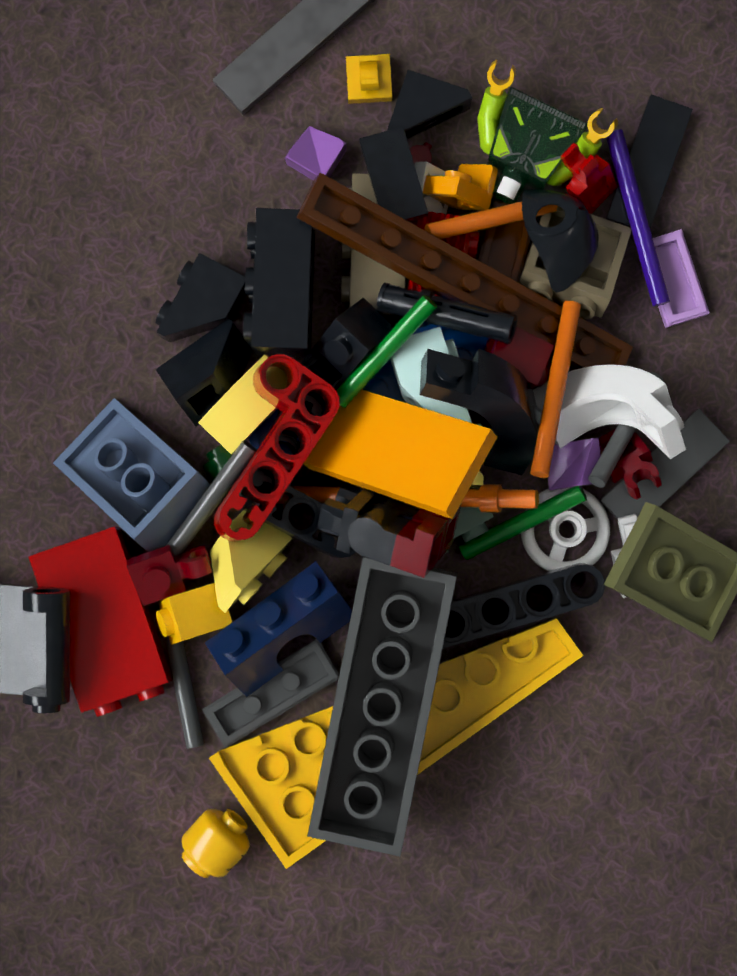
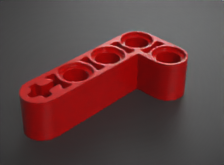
M275 354L268 357L256 369L253 375V385L256 392L264 400L282 411V414L215 513L214 526L216 531L222 538L229 541L246 540L253 537L259 531L340 407V398L332 385L285 354ZM269 367H278L286 373L287 385L285 389H275L267 382L266 371ZM308 393H315L324 400L325 411L322 416H314L307 411L305 397ZM282 431H291L298 436L300 448L295 455H289L280 448L279 436ZM257 469H266L274 477V487L269 494L259 492L253 485V475ZM242 492L247 498L240 497L239 493ZM248 499L262 504L261 508L257 505L248 508L243 516L244 522L248 524L246 528L241 527L234 531L230 528L232 519L227 515L228 512L239 511Z

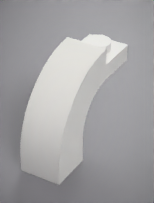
M595 365L572 370L568 373L555 441L560 448L594 428L604 425L622 424L642 431L669 459L686 450L680 432L684 428V423L678 412L673 408L666 383L660 378L642 369L624 365ZM548 381L541 387L533 390L536 400V420L539 425Z

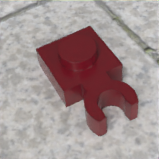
M615 429L598 438L600 454H602ZM636 432L614 468L610 479L615 483L624 478L629 495L638 500L641 498L637 485L639 481L649 479L657 488L662 486V481L657 467L650 463L653 459L649 448Z

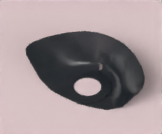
M524 189L522 213L526 230L544 263L551 289L556 293L562 292L582 275L596 253L599 240L596 223L583 201L568 193L553 190ZM547 205H558L563 208L565 217L559 225L547 228L537 223L536 215L538 211Z

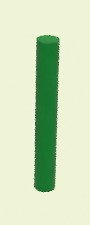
M423 295L336 390L340 398L341 407L346 408L434 312L437 305L433 300Z
M574 486L538 504L537 509L530 508L496 525L474 539L459 544L460 551L463 557L469 560L587 501L586 494L581 486Z

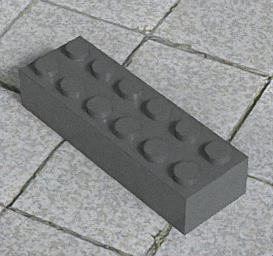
M363 557L307 837L401 857L458 572L433 567L427 576L423 578Z

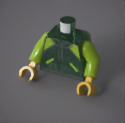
M497 60L491 63L487 72L488 83L491 87L485 89L477 117L480 148L489 156L487 165L496 167L498 172L501 173L494 187L493 195L505 203L513 204L517 203L525 185L533 189L544 190L547 185L560 186L570 180L574 175L562 162L561 155L575 143L586 159L590 154L595 156L602 145L600 139L608 137L617 128L618 119L616 118L612 122L608 130H603L598 127L596 119L604 108L595 111L589 117L588 123H585L513 87H510L507 94L504 89L508 88L514 81L516 75L515 66L512 65L510 77L500 80L494 75Z

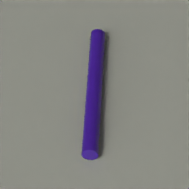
M615 130L606 137L648 292L653 307L669 303L670 299L623 130Z

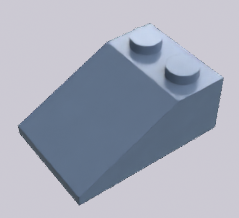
M115 398L53 462L56 467L148 552L167 545L210 486L208 481Z

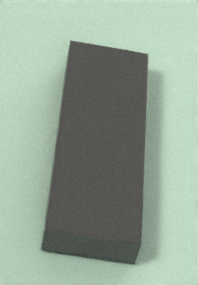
M700 409L694 411L683 422L684 428L680 430L686 448L685 451L672 459H669L658 447L651 452L653 461L650 463L657 467L662 486L657 488L649 479L639 481L637 485L641 498L636 500L629 495L623 478L599 500L617 520L620 517L636 514L638 518L645 502L660 507L730 442Z
M317 639L278 662L283 671L248 697L236 688L202 709L224 748H227L339 679L340 673L323 645Z

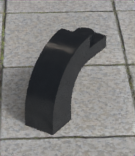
M427 349L421 360L420 395L465 407L483 416L486 419L483 427L490 428L497 436V439L482 465L522 476L533 459L537 440L536 400L527 379L506 360L481 349H478L472 361Z

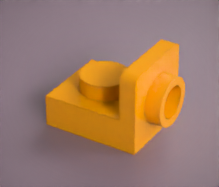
M461 164L458 167V171L447 170L444 176H426L423 194L451 208L488 210L498 169L486 164Z

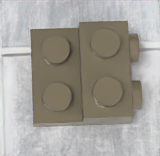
M557 205L556 212L542 215L539 225L547 228L559 225L565 217L563 208ZM592 214L591 216L596 223L599 234L598 248L589 266L570 287L557 293L551 289L544 263L533 243L519 281L523 286L552 302L563 305L564 301L569 300L580 303L579 317L584 320L591 319L594 316L602 318L611 300L631 234L630 227Z

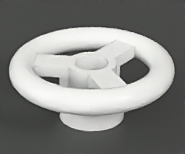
M548 488L539 493V504L570 488L549 490ZM584 490L587 501L582 504L591 511L594 516L593 518L584 519L577 512L565 511L548 520L550 523L549 533L554 541L549 556L538 546L534 535V527L521 533V539L526 552L541 568L552 571L576 563H586L593 566L604 554L610 538V522L605 508L590 492ZM563 521L570 522L574 527V533L570 538H564L559 533V526ZM597 531L592 548L584 556L572 561H563L568 547L580 544L588 532Z

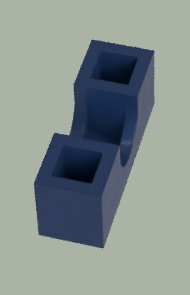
M314 562L206 641L205 644L224 675L248 697L283 671L277 661V655L288 641L297 636L309 634L313 635L321 643L350 622L352 609L319 564Z

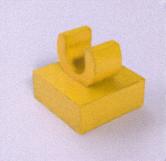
M390 54L346 56L348 104L392 101Z

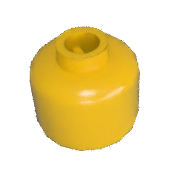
M218 809L205 810L182 836V847L184 849L182 858L193 872L203 878H208L210 875L213 877H224L246 854L250 847L248 836L245 833V830L248 828L247 823L238 813L231 809H227L225 812Z

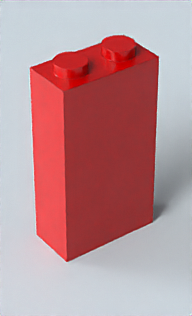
M114 526L28 556L38 586L70 590V682L81 713L94 709L96 717L123 708L120 699L137 694L139 702L166 693L163 684L172 681V675L148 605H142L127 569V559H130L131 555L121 527Z

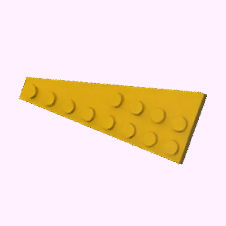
M557 618L439 664L418 774L583 656ZM333 706L219 750L209 757V760L286 869L325 842V840L307 837Z

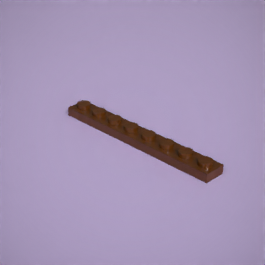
M319 173L315 177L296 218L418 285L435 291V294L440 297L487 308L496 312L517 315V327L554 345L550 355L553 358L562 312L561 306L328 176ZM579 317L570 368L576 370L595 365L626 366L633 346Z

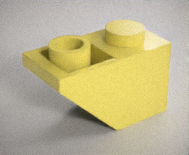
M243 510L232 521L230 528L233 531L237 528L247 527L248 524L243 520L246 511ZM264 522L259 531L253 537L246 540L229 541L221 536L218 538L210 550L217 603L224 613L237 600L245 605L263 585L257 580L263 573L270 579L287 560L282 551L292 540V537Z

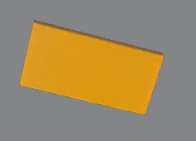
M361 390L346 408L339 407L337 414L303 464L308 469L453 519L495 443L497 436L490 428Z

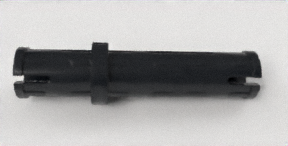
M386 282L380 288L377 298V311L404 316L423 295H426L434 301L437 308L421 326L426 327L428 323L460 332L494 339L509 345L514 338L518 321L517 315L496 312L487 308L436 296L435 291L423 289L422 292Z

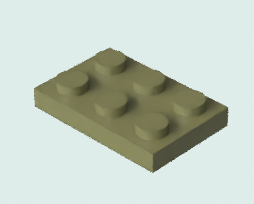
M645 502L604 585L699 637L712 642L737 594V552L657 505Z

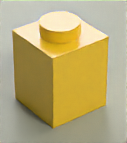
M215 583L158 601L160 610L156 611L157 624L161 634L164 637H169L171 645L225 628L232 623L229 610L224 613L218 607Z

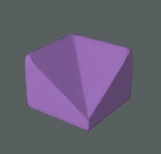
M309 126L285 157L286 164L313 181L319 173L330 178L347 150V143Z
M598 438L571 441L562 448L555 444L548 477L549 490L593 485L588 480V477L601 456Z

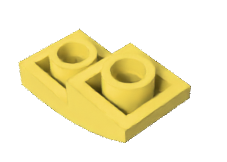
M264 354L198 422L230 454H233L240 443L246 441L277 410L275 406L264 400L256 392L253 385V375L256 369L269 357L267 354ZM269 367L266 371L267 382L275 389H285L287 385L286 373L278 367Z

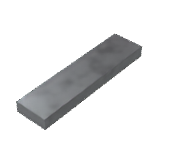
M302 0L214 77V84L237 110L244 115L374 0Z

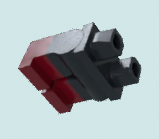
M344 483L339 488L336 500L328 498L322 504L317 528L339 536L336 550L348 554L354 550L364 557L425 578L452 545L461 505L453 519L371 490Z

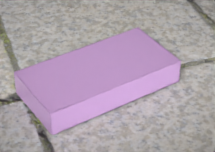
M682 229L653 238L670 299L669 303L658 306L665 328L708 315L710 312Z

